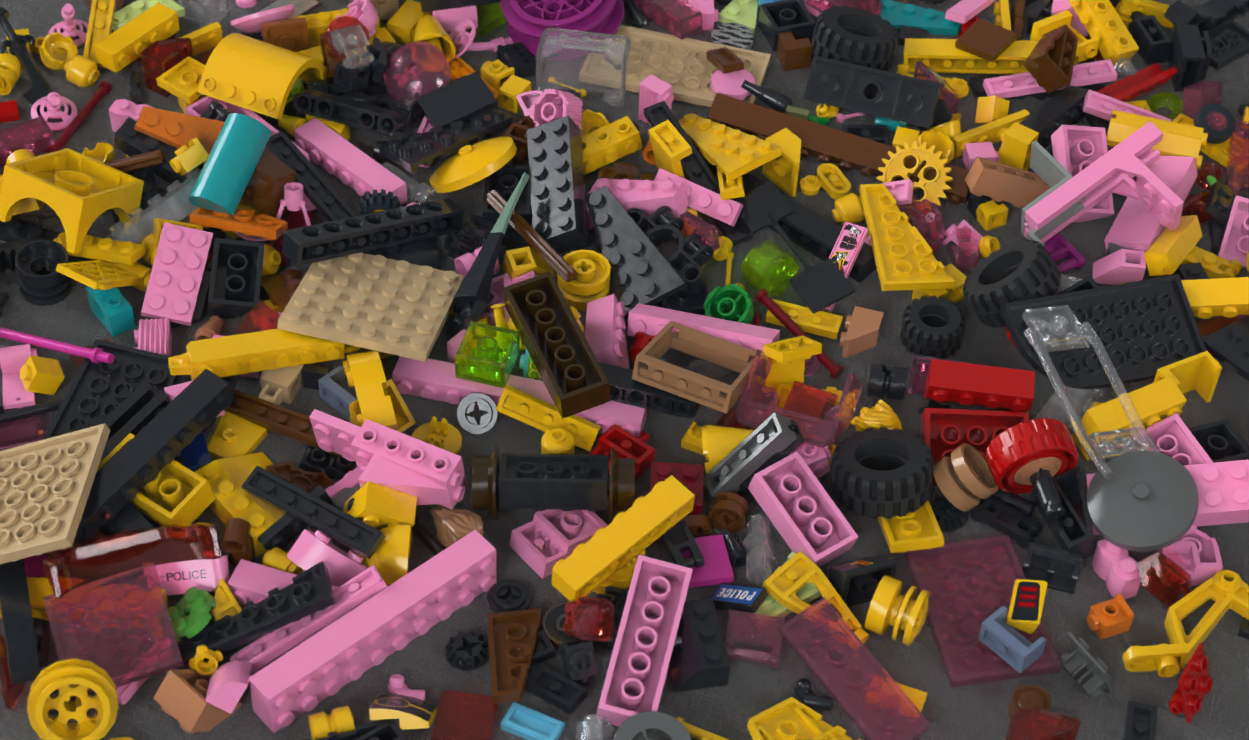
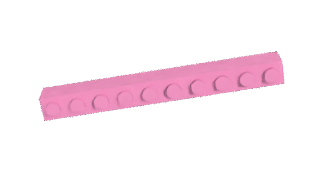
M402 356L399 357L392 373V380L399 393L459 405L461 400L467 395L482 393L494 400L497 407L504 387L509 385L555 406L544 382L540 380L429 358L424 362ZM610 401L574 415L601 426L599 434H604L612 425L616 424L637 437L644 429L647 409Z

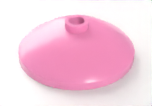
M291 4L232 20L230 23L235 29L247 33L261 32L262 34L261 22L289 19L295 10V6Z

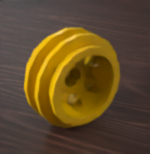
M75 658L57 661L42 670L31 684L27 700L30 725L42 740H100L105 737L115 723L118 711L115 683L106 670L91 661ZM89 688L96 692L95 696L88 694ZM56 689H58V695H57V696H55V697L50 696V694H51L53 691H55ZM70 696H77L76 701H69ZM90 708L97 710L93 716L87 715V711ZM56 709L59 714L56 717H52L48 711ZM70 719H75V720L78 721V723H67V722H68V720H70Z

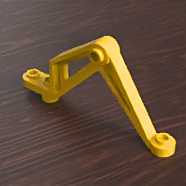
M1232 570L1218 571L1209 580L1168 608L1164 626L1170 644L1163 643L1154 646L1135 645L1129 647L1122 655L1125 669L1130 672L1157 671L1158 675L1163 678L1177 675L1180 669H1183L1192 658L1198 645L1205 641L1228 609H1232L1249 620V586ZM1209 599L1215 601L1192 632L1186 635L1182 620Z

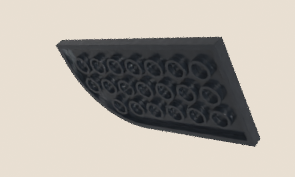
M1179 274L1005 303L1001 307L1011 338L1026 361L1045 377L1071 388L1099 389L1153 379L1157 369L1207 351Z

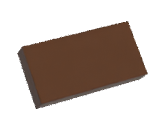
M726 47L706 52V59L723 74L744 69V62Z

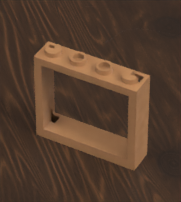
M670 321L636 356L631 379L727 414L758 377L763 353ZM673 328L678 329V330H679V333L676 332V331H674V332L672 333V329H673ZM669 348L741 374L731 385L659 359ZM721 391L727 393V395H722Z

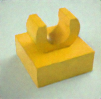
M693 421L681 440V447L705 456L702 446L703 427Z

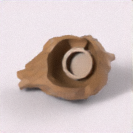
M439 504L436 505V508L430 510L437 528L438 541L446 548L474 530L483 536L482 519L480 515L473 511L459 508L451 510Z

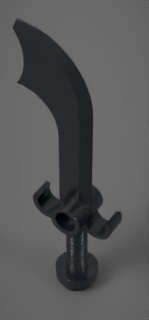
M0 7V25L9 40L3 42L0 51L4 54L7 50L6 47H9V52L17 56L31 80V89L24 93L23 97L33 106L37 100L48 96L51 92L49 84L25 47L27 42L33 47L36 41L31 35H17L7 20L10 16L9 12ZM38 106V108H37V114H38V116L41 115V113H40V107H41V106Z

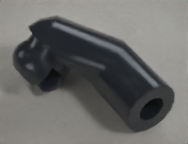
M801 678L797 681V687L794 688L795 695L804 705L812 709L831 711L832 697L816 695L811 689V681Z

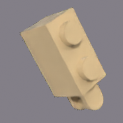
M304 365L263 371L260 376L262 391L259 394V398L280 405L281 402L290 405L304 386L302 373Z

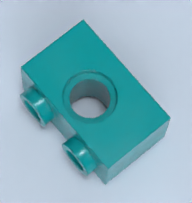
M86 287L90 309L112 337L135 328L132 306L116 287L108 290H95L91 287Z

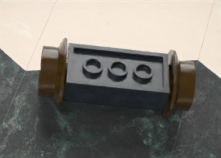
M495 446L491 456H474L472 507L473 510H490L494 521L498 520L499 509L511 511L519 509H534L536 511L560 509L562 511L588 510L591 512L607 510L608 495H610V522H613L618 512L627 511L634 503L635 458H619L614 447H611L610 474H608V455L502 454L500 465L499 446Z

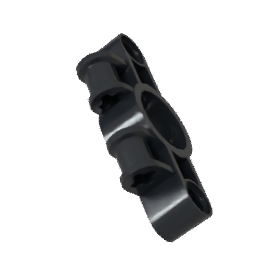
M662 206L650 217L638 208L627 210L629 215L633 217L638 226L656 246H660L663 242H676L678 249L671 257L667 258V261L689 285L686 289L690 293L700 294L704 292L708 286V280L701 267L711 259L714 249L710 245H705L697 233L690 234L684 238L681 233L684 221L679 217H675L668 206Z

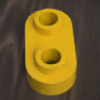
M824 163L818 166L816 177L822 182L823 189L831 198L836 200L850 193L851 183L836 165Z

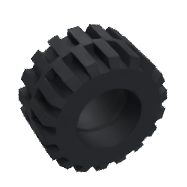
M923 296L920 300L914 299L912 304L909 303L904 311L900 333L903 346H907L906 350L914 352V355L917 357H924L925 360L930 358L947 359L950 355L956 354L957 349L961 347L966 323L965 314L962 313V309L956 307V303L953 301L949 302L943 297L936 298V296H931V298Z

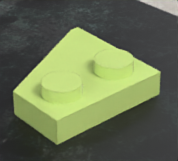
M732 0L718 14V21L724 24L738 23L744 25L754 35L758 9L757 0Z

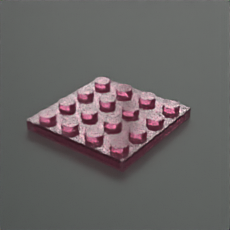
M154 563L43 597L59 661L73 658L91 661L106 670L114 681L116 688L184 666ZM90 688L87 691L90 696L96 694V692ZM70 696V700L76 701L77 696Z

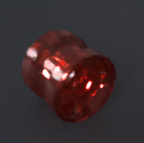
M1215 162L1202 163L1199 169L1200 174H1198L1196 179L1197 185L1202 189L1210 190L1211 188L1206 179L1207 176L1211 175L1220 182L1219 178H1221L1223 173L1222 167Z

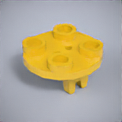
M433 416L431 422L422 424L415 429L411 436L458 455L462 448V436L459 430L453 425L448 424L446 418H442V421L438 422L437 417Z

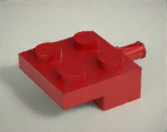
M616 424L612 425L598 438V446L588 454L608 455V474H610L611 447H614L619 458H635V481L651 466V462H655V449L645 443L650 439L647 432L641 431L635 437Z

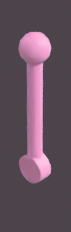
M855 112L844 115L839 113L836 115V121L842 123L845 119L868 114Z

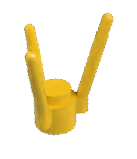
M720 236L716 238L712 246L714 249L712 257L717 261L727 260L725 286H729L734 253L731 252L733 243L729 238Z

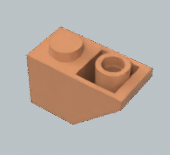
M858 306L854 307L852 315H847L844 329H847V332L842 331L839 346L843 347L842 357L848 358L876 346L884 312Z

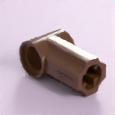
M240 518L228 520L221 544L222 549L228 553L230 563L235 568L241 559L251 562L255 561L249 536L251 525L246 520Z

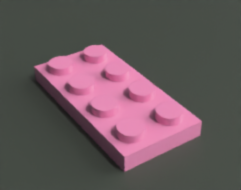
M164 222L141 316L160 319L161 317L165 319L167 317L170 319V322L191 326L213 240V233Z

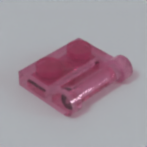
M730 610L725 638V648L729 661H731V658L766 663L770 664V667L778 668L785 618ZM734 640L773 646L772 653L733 647Z

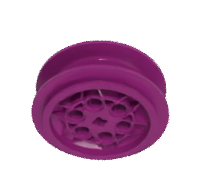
M500 0L501 9L506 19L507 30L513 43L522 42L531 55L549 61L576 59L598 50L616 34L624 16L623 0Z

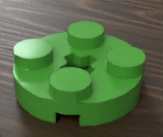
M189 588L183 598L164 613L163 619L166 621V632L176 641H182L180 637L183 636L189 639L198 634L212 617L209 611L211 606L216 608L215 598L204 589Z

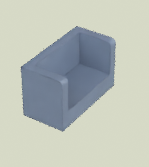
M340 365L318 380L319 394L322 400L350 421L349 404L357 400L354 387H349L346 381L345 368Z
M1003 605L982 622L978 639L1017 672L1022 673L1043 655L1047 640L1040 637L1032 644L1012 626L1006 624L1008 608Z

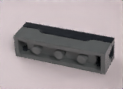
M776 412L767 418L704 476L710 496L714 498L721 492H731L743 497L749 491L748 486L754 474L789 456L804 442L797 421Z

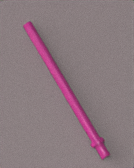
M0 327V338L87 358L97 364L101 362L112 364L114 362V355L104 352L101 348L90 349Z

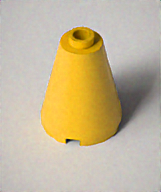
M424 15L417 21L411 49L412 59L415 65H419L425 71L443 70L455 58V44L436 17Z
M703 425L702 446L703 454H705L706 463H704L706 474L754 430Z

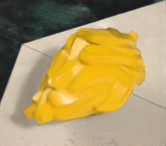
M881 399L871 409L863 407L860 415L849 420V424L855 425L856 432H864L868 428H873V430L880 429V427H887L889 430H894V428L902 430L901 421L896 413Z

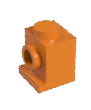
M1117 594L1114 599L1090 606L1087 623L1089 628L1095 631L1099 639L1102 640L1129 631L1134 613L1122 595Z

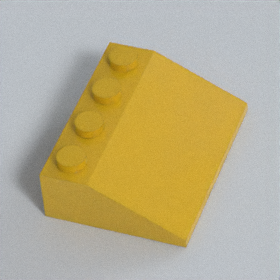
M263 452L217 459L194 471L208 480L215 497L209 508L225 525L232 518H240L250 523L251 531L249 536L255 558L267 552L257 538L286 514L245 492L241 487L257 465L263 469H266V466L273 465Z

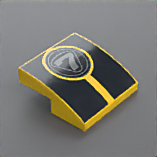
M379 694L369 708L370 720L399 719L401 730L430 728L438 713L437 707L426 701L398 694Z

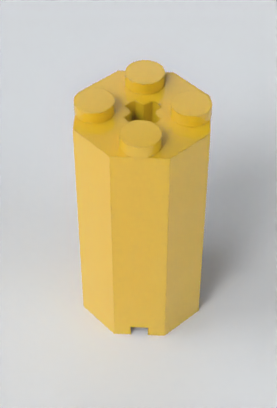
M1116 110L1112 111L1111 117H1115V119L1111 118L1106 135L1107 145L1115 147L1151 121L1163 133L1162 140L1151 147L1154 151L1158 150L1160 156L1194 157L1197 171L1200 169L1203 156L1199 155L1200 148L1203 149L1205 147L1208 133H1204V128Z

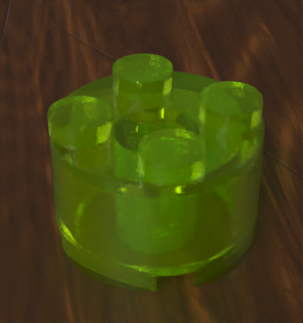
M766 240L761 242L763 244L762 247L759 249L754 247L748 253L741 267V271L744 272V276L741 277L758 292L766 289L769 292V297L773 295L779 297L786 291L788 280L797 273L799 265L795 262L794 257L774 242Z

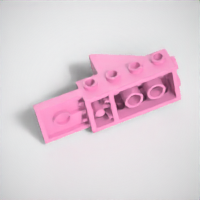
M316 409L309 418L318 446L326 452L333 451L341 454L349 461H356L358 472L361 474L358 479L360 487L371 481L417 497L416 506L439 504L452 510L457 501L460 502L463 499L467 480L461 456L366 419L362 427H359Z

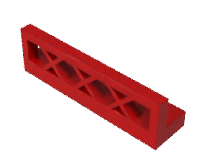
M1155 63L1096 92L1123 102H1129L1165 85L1178 73L1176 67H1172L1163 72L1159 64Z

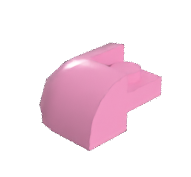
M1192 525L1187 533L1175 543L1157 550L1158 565H1162L1164 580H1188L1189 586H1199L1223 568L1219 546L1215 537L1210 538L1206 533L1197 530L1196 525Z

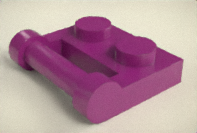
M1060 233L1044 242L1045 249L1054 262L1066 257L1070 259L1057 265L1061 274L1073 268L1079 269L1085 266V259L1082 254Z

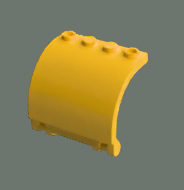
M232 33L223 38L211 53L205 65L197 92L281 120L288 95L297 78L304 73L307 75L314 74L316 78L324 80L328 74V68L322 65V60L239 33Z

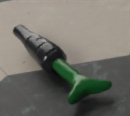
M744 80L741 88L752 93L775 111L786 114L787 106L796 107L790 98L774 90L758 86L747 80ZM809 113L808 121L825 126L830 122V117H817Z

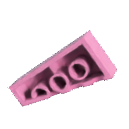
M602 178L596 180L589 192L591 193L605 185L624 206L626 211L631 208H638L648 217L662 206H668L675 217L681 218L689 205L683 182ZM586 203L588 230L595 229Z
M615 294L587 303L585 338L598 362L629 369L624 319L626 309L624 304L618 302Z

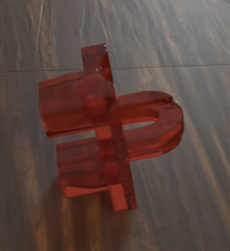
M1204 190L1197 195H1188L1183 203L1181 216L1197 215L1199 223L1209 221L1212 215L1205 210L1210 192Z

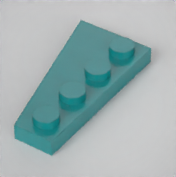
M880 0L874 13L881 16L883 20L889 21L890 25L894 26L896 32L897 28H901L903 25L928 30L929 34L958 36L961 28V23L947 20L945 18L946 13L893 0Z

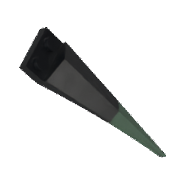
M525 172L454 296V314L449 320L451 326L447 331V334L452 338L463 329L468 330L477 324L488 304L491 282L500 246L513 210L530 177Z

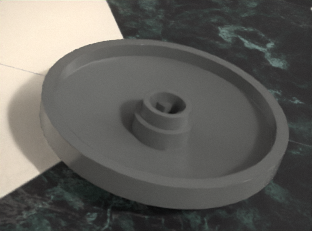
M1132 451L1114 457L1096 472L1088 488L1087 506L1093 526L1104 539L1126 550L1147 552L1165 548L1178 541L1187 533L1197 515L1198 493L1196 484L1189 471L1174 458L1154 451Z

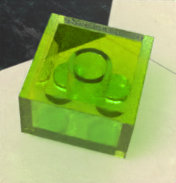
M470 321L455 355L456 378L504 388L520 353V332Z

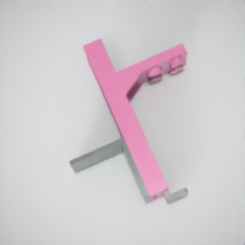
M1149 121L1074 177L1037 141L1031 143L1030 167L1051 188L1022 208L1021 233L1027 239L1038 241L1045 247L1044 242L1111 193L1140 200L1141 205L1146 210H1150L1157 217L1161 225L1167 226L1171 231L1175 230L1180 225L1184 202L1148 168L1160 157V152L1158 150L1154 151L1151 147L1162 140L1163 133Z

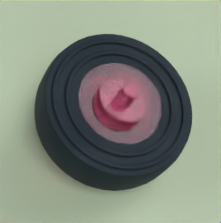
M1219 104L1203 106L1194 118V126L1204 128V133H1208L1207 142L1213 144L1223 143L1228 140L1236 126L1232 113Z

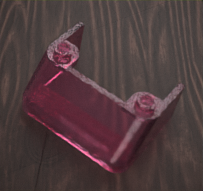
M757 350L736 410L737 420L744 427L755 430L776 412L797 421L804 439L803 443L820 448L831 446L851 423L863 387L856 376L849 373L839 405L830 408L823 420L778 408V393L773 388L764 386L772 363L763 351Z

